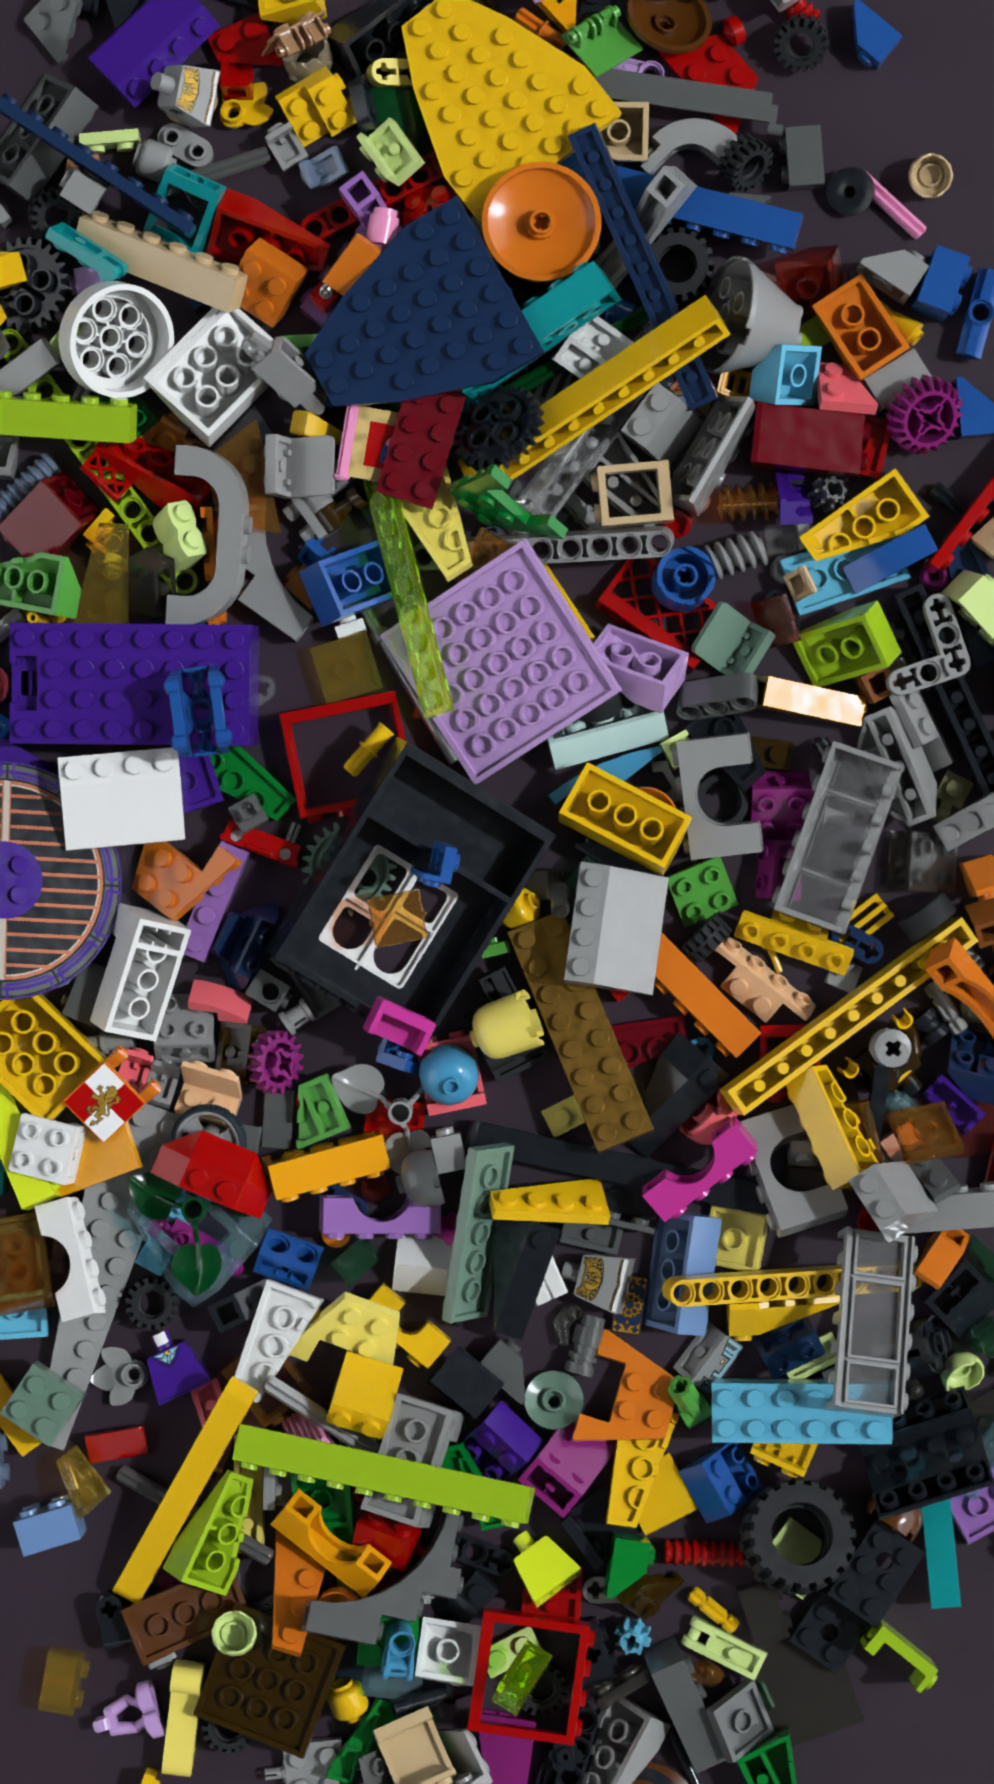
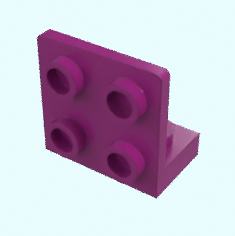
M809 771L766 772L750 787L752 796L751 821L760 820L762 839L793 840L796 831H802L805 819H802L804 807L807 802L811 803L812 788Z

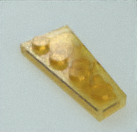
M99 523L81 590L77 617L73 623L129 624V524Z

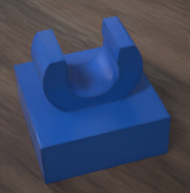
M312 537L305 543L296 558L303 565L305 564L309 567L318 561L332 557L336 548L333 546L327 551L321 546L325 538L315 540Z

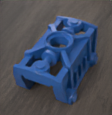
M218 664L171 670L167 677L168 679H165V683H163V687L170 698L174 728L171 746L174 751L177 750L182 758L229 753L228 744L231 743L233 738L230 729H226L221 688L225 684V677L222 675V672H219ZM206 670H208V681L210 687V693L208 697L206 689L202 690L201 682L205 678ZM187 672L189 679L195 684V691H191L192 698L183 690L181 673ZM203 702L209 706L210 714L205 720H199L194 716L193 709L197 703ZM211 724L215 727L219 750L215 749L213 742L208 738V732L212 731ZM196 726L197 733H201L202 741L198 745V753L192 754L190 734Z

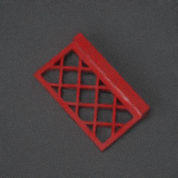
M640 558L648 565L649 574L633 576L632 563L635 559H628L600 596L595 607L630 632L689 653L686 673L690 675L701 658L688 647L686 636L700 633L705 625L703 613L712 612L717 604L707 597L702 603L706 608H701L700 605L697 609L691 610L688 613L671 612L661 614L659 601L653 594L637 597L634 582L650 579L652 587L653 569L656 568L659 562L653 558ZM628 570V575H629V577H627V578H622V577L624 576V574L626 573V571ZM680 578V581L685 584L686 582ZM630 582L631 598L621 599L612 592L617 584ZM654 599L656 615H643L639 610L638 601ZM633 602V603H634V607H632V606H631L630 604H628V603ZM698 614L700 629L685 631L682 616ZM678 617L680 632L668 633L663 628L662 619ZM656 619H657L658 625H657L655 622H653L652 620H656ZM675 637H681L682 642Z

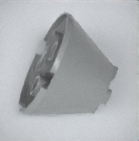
M733 256L726 260L711 279L709 286L713 287L708 299L719 312L731 335L700 355L707 372L712 374L757 366L777 344L801 345L802 333L799 330L803 307L793 302L748 258Z

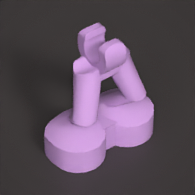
M151 1679L136 1684L135 1697L125 1694L104 1707V1715L98 1716L93 1722V1728L96 1733L109 1730L111 1736L139 1733L145 1728L147 1733L155 1739L165 1736L167 1728L163 1712L158 1704L156 1689ZM129 1705L138 1708L143 1713L142 1718L137 1721H118L117 1715Z

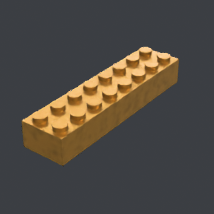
M563 910L507 932L598 1154L652 1132L654 1128L595 987L564 983L571 929Z

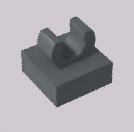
M254 794L228 807V811L242 835L269 820Z

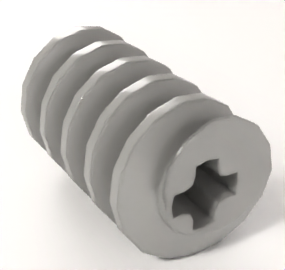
M753 531L748 532L747 541L739 534L736 536V544L730 538H726L725 548L717 541L714 543L713 552L708 545H704L702 549L710 558L714 573L719 579H723L724 569L733 576L735 566H738L742 572H745L746 562H749L753 569L757 568V559L759 558L764 565H768V558L760 534L757 537Z
M880 1029L873 1034L869 1042V1051L873 1060L887 1067L895 1068L902 1066L908 1061L912 1047L906 1034L896 1029ZM887 1042L894 1043L892 1045V1048L894 1049L893 1053L887 1052Z

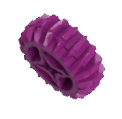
M922 374L920 380L916 377H911L909 386L906 383H901L903 390L900 393L893 392L896 399L894 402L887 403L888 407L892 410L885 413V416L889 420L886 424L887 430L891 432L889 435L898 443V446L911 453L916 454L919 451L927 455L929 448L937 452L938 444L947 445L946 439L948 436L956 437L953 429L960 426V421L957 418L964 414L959 412L963 402L960 398L958 399L959 393L957 389L951 386L950 382L938 376L932 375L929 377ZM922 411L923 413L928 414L929 418H927L924 415H921L919 412Z

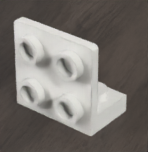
M22 1113L9 1170L61 1185L75 1183L87 1126L77 1122L67 1124Z

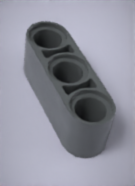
M740 672L684 682L678 689L676 714L681 719L693 721L752 711L757 707L759 678L752 673Z

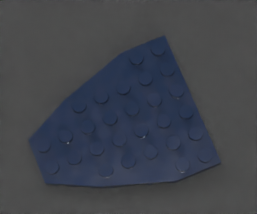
M455 196L406 225L341 298L306 351L305 356L332 405L336 408L349 407L350 405L366 406L378 403H404L437 396L440 393L454 390L461 391L468 387L494 384L545 354V351L460 199Z

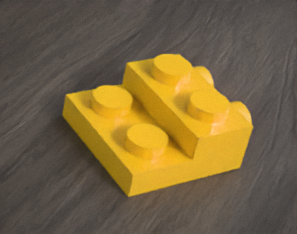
M326 66L275 96L303 147H306L327 133L333 137L356 123L350 96L345 98L342 90L346 88L344 82L337 72L332 74Z

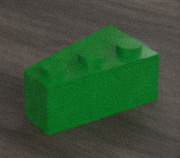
M789 1725L769 1735L737 1761L748 1784H797Z

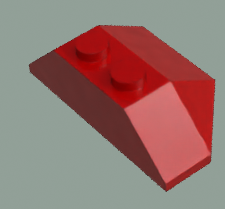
M199 1130L162 1144L150 1173L178 1187L259 1219L272 1192L256 1152L204 1130Z

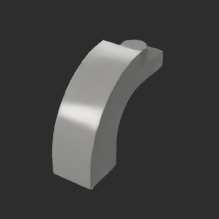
M690 118L673 122L652 136L651 143L657 149L650 148L648 150V162H641L642 165L639 171L653 175L670 156L683 150L699 151L708 156L718 166L722 164L719 161L720 156H725L726 154L723 152L724 149L731 147L730 142L732 140L737 142V135L727 127L707 119Z

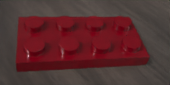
M450 391L440 393L437 396L400 404L375 493L426 509H433L465 402V394Z

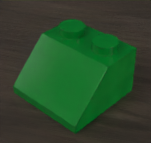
M612 1532L603 1589L606 1598L613 1599L647 1574L648 1566L653 1567L655 1549L647 1536Z

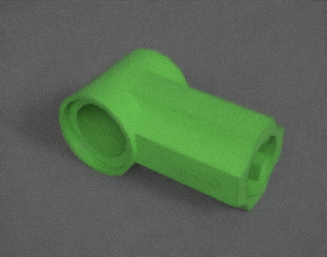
M678 1375L670 1380V1386L667 1390L677 1405L676 1408L689 1430L712 1416L710 1405L702 1392H698L689 1376L682 1377Z

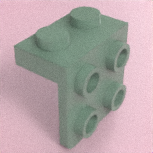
M720 601L692 644L691 651L722 675L740 672L753 674L776 635L770 630L749 621L729 604Z

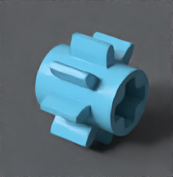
M626 1617L623 1626L617 1625L615 1634L619 1637L615 1645L621 1646L626 1655L629 1653L641 1655L643 1646H650L652 1639L648 1635L651 1627L645 1626L640 1617L632 1620Z

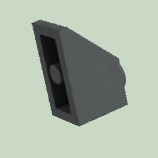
M499 1337L481 1357L479 1362L502 1380L504 1385L501 1388L522 1405L526 1400L523 1359L519 1353L521 1347L509 1337L506 1340Z

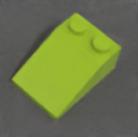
M878 600L853 607L790 637L812 685L817 687H823L887 668L902 653Z

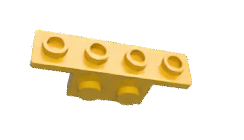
M774 909L770 919L744 910L734 933L736 938L840 975L846 974L854 955L853 948L827 939L829 929Z

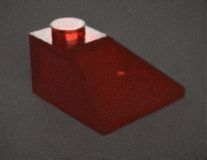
M839 245L809 247L774 262L778 287L793 302L803 307L802 317L816 316L812 305L842 286Z

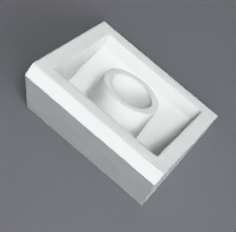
M403 1234V1238L397 1241L392 1290L445 1296L452 1246L445 1244L444 1239H439L437 1235H432L431 1239L415 1238V1234Z

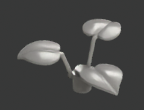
M357 1064L333 1074L331 1077L332 1085L338 1098L348 1109L360 1114L371 1113L376 1108L378 1099L389 1109V1119L394 1124L400 1125L403 1128L404 1133L396 1132L392 1134L385 1143L390 1166L395 1172L401 1175V1164L404 1158L411 1152L430 1146L432 1149L431 1138L424 1130L410 1132L406 1124L412 1117L413 1104L424 1093L422 1086L411 1099L397 1098L391 1103L383 1095H380L385 1085L384 1078L374 1066Z

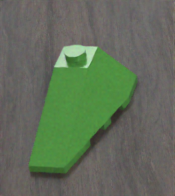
M40 552L33 554V556L17 557L0 563V605L76 619L81 588L69 557Z

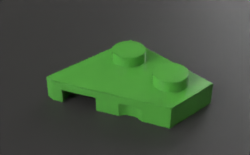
M328 1073L298 1085V1100L300 1102V1107L297 1111L299 1139L296 1140V1147L298 1150L351 1128Z

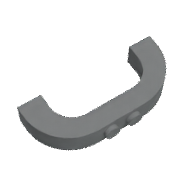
M176 445L174 475L200 477L214 488L218 496L219 518L216 568L211 583L202 592L191 596L167 595L165 624H203L222 615L234 603L241 591L245 578L246 564H249L251 559V548L247 546L248 534L252 533L253 519L252 516H249V498L245 483L240 473L227 459L208 449L189 445Z

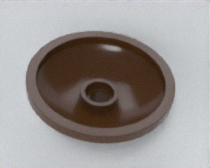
M628 0L626 4L627 20L634 33L644 43L658 51L670 54L690 53L699 49L710 35L712 19L710 11L703 0Z

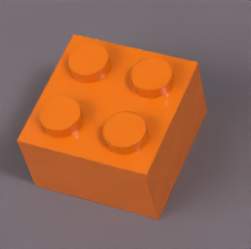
M259 237L246 250L238 265L239 271L248 275L240 307L273 328L286 315L309 269Z

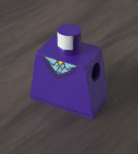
M167 1329L151 1336L157 1352L147 1357V1364L159 1406L211 1382L212 1377L186 1339L173 1344Z

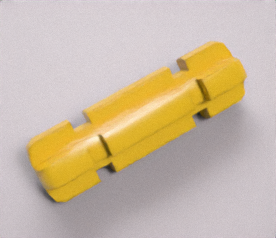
M699 1587L693 1588L688 1594V1601L694 1606H699V1609L714 1622L720 1623L725 1631L733 1633L740 1623L739 1620L732 1614L728 1615L727 1610L710 1596L706 1597L705 1592Z

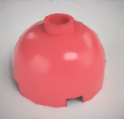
M720 1087L709 1100L679 1127L680 1131L695 1143L707 1146L712 1145V1133L733 1116L737 1117V1114L734 1113L720 1093Z

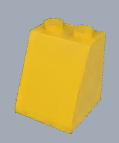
M347 1351L333 1391L325 1422L382 1440L390 1420L404 1368Z

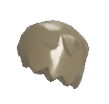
M327 39L313 44L311 47L305 45V50L299 51L288 58L283 56L282 61L286 71L289 73V78L298 83L324 66L330 71L333 63V54Z

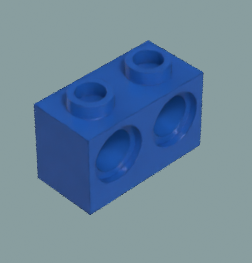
M268 1228L253 1272L309 1291L324 1247Z

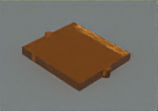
M419 889L367 899L371 918L369 926L373 929L376 948L427 938L424 921L426 912L422 909Z

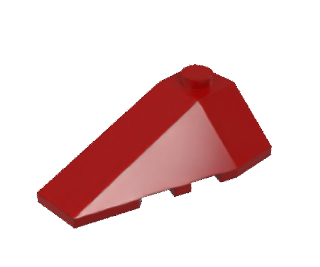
M231 189L226 190L216 209L206 251L207 254L239 265L246 250L260 237L309 270L323 271L330 244L259 200Z
M137 437L130 444L98 442L94 450L161 509L167 503L186 500L194 510L197 519L200 514V507H205L214 490L206 480L200 477L174 475L175 454L162 446L160 448L146 444L143 438Z

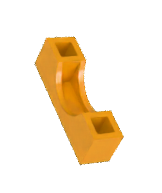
M300 1489L294 1493L270 1524L362 1598L366 1597L378 1584L392 1564L389 1559L370 1544L362 1546L351 1545L333 1535L323 1521L322 1506Z

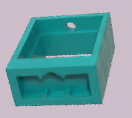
M172 163L165 169L157 193L166 199L169 188L173 185L209 202L196 238L193 242L156 225L158 218L151 213L148 215L143 232L157 233L161 236V240L169 243H182L187 246V250L194 253L202 252L213 226L217 206L224 196L227 187Z

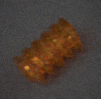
M762 483L757 485L755 492L751 484H746L744 492H742L739 484L734 485L732 493H730L727 484L722 485L720 493L717 491L718 522H722L724 514H727L730 522H733L736 513H739L742 521L746 520L748 513H751L753 520L757 521L760 512H763L765 520H769L771 512H775L778 519V493L774 483L769 484L767 491Z

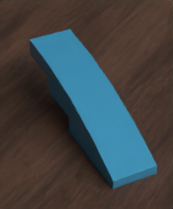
M661 746L631 752L601 763L596 767L625 781L664 750ZM580 775L572 778L548 795L554 805L569 795Z

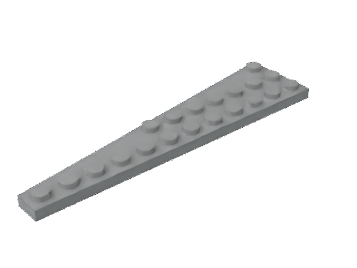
M146 1103L128 1120L143 1167L84 1189L82 1205L85 1210L84 1223L92 1239V1246L90 1248L93 1259L97 1262L99 1268V1275L97 1277L100 1288L104 1291L106 1297V1304L104 1305L106 1313L74 1322H62L60 1316L50 1364L51 1370L84 1392L87 1390L146 1232L144 1227L146 1217L137 1209L132 1200L129 1190V1177L151 1171L162 1144L171 1142L172 1129L181 1116ZM69 1264V1270H68L67 1279H68L69 1272H70V1264ZM81 1403L51 1447L64 1451Z

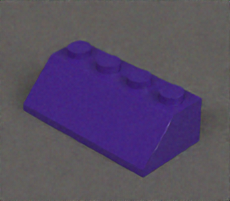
M147 0L87 58L123 100L135 108L153 91L150 82L156 72L163 73L166 66L182 64L220 25L198 0Z

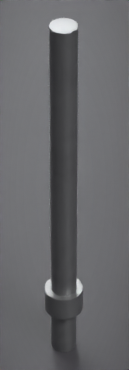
M372 609L362 612L361 615L372 632L371 638L376 646L379 645L448 764L451 765L457 762L458 758L380 637L381 634L387 631V628L381 626Z

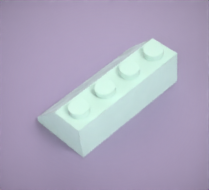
M625 696L624 707L614 717L601 722H586L578 719L548 738L547 744L555 770L663 741L669 739L664 711L659 713L634 704Z

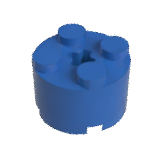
M689 546L671 550L662 557L653 572L651 587L653 595L664 607L672 611L688 613L696 609L705 601L714 587L716 579L712 562L703 551ZM682 575L687 577L685 584L680 581Z

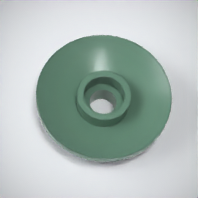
M547 1371L539 1374L529 1383L525 1392L527 1414L534 1423L545 1429L558 1430L568 1427L576 1421L583 1408V1392L580 1385L572 1376L561 1371ZM551 1398H558L560 1404L557 1407H551L548 1403Z

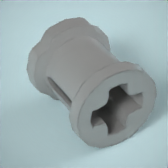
M303 998L299 1000V1004L287 1012H280L278 1014L291 1035L296 1034V1029L308 1021L314 1022L317 1020Z

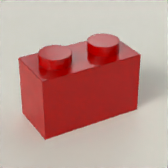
M365 1511L356 1522L352 1545L362 1546L370 1544L392 1562L390 1567L405 1572L416 1557L422 1528Z

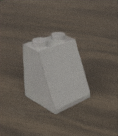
M657 383L651 388L621 429V434L655 461L669 460L670 468L703 424V421L693 411H690L689 407L680 398L660 383Z
M907 1161L873 1164L848 1180L888 1243L939 1212Z

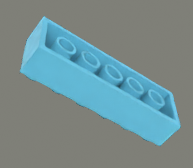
M714 1378L711 1383L712 1443L892 1444L893 1418L825 1409L826 1403L833 1400L834 1384H829L828 1379ZM849 1379L848 1399L891 1405L892 1380Z

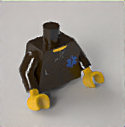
M902 1008L904 1016L901 1019H897L893 1014L891 1019L895 1024H891L888 1028L896 1029L906 1034L911 1042L912 1049L905 1064L895 1068L889 1067L888 1091L892 1092L900 1085L911 1097L923 1086L913 1074L921 1066L919 1059L921 1058L922 1050L919 1034L913 1024V1017L906 1008ZM886 1043V1046L888 1047L887 1052H894V1049L892 1048V1045L894 1043ZM868 1045L853 1060L845 1057L849 1062L848 1067L845 1070L838 1067L837 1071L852 1080L860 1088L869 1090L873 1066L884 1065L873 1060Z

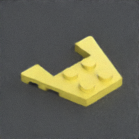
M345 1291L320 1312L319 1318L313 1323L308 1324L289 1355L307 1362L318 1342L322 1340L365 1357L393 1365L400 1312Z

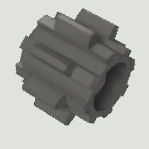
M830 474L812 482V492L808 494L809 500H812V506L819 508L820 511L829 513L833 509L837 510L843 506L844 502L842 500H844L847 494V488H844L842 484L844 482Z

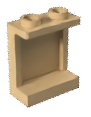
M428 1706L373 1730L374 1738L394 1784H452V1778L457 1774L432 1720L433 1716Z

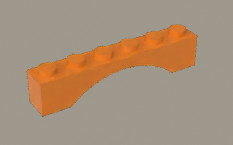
M955 937L932 948L925 967L927 973L942 991L953 995L967 1005L982 1021L994 1039V985Z

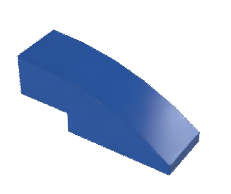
M923 524L841 569L854 594H857L938 551V548L926 525Z

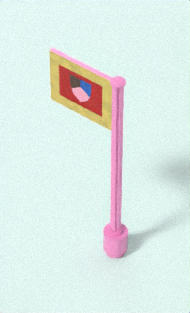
M374 207V211L369 217L366 239L382 249V253L397 236L399 225L398 211L385 207ZM350 405L346 408L336 474H333L336 480L347 481L352 477L378 482L398 412L360 405Z

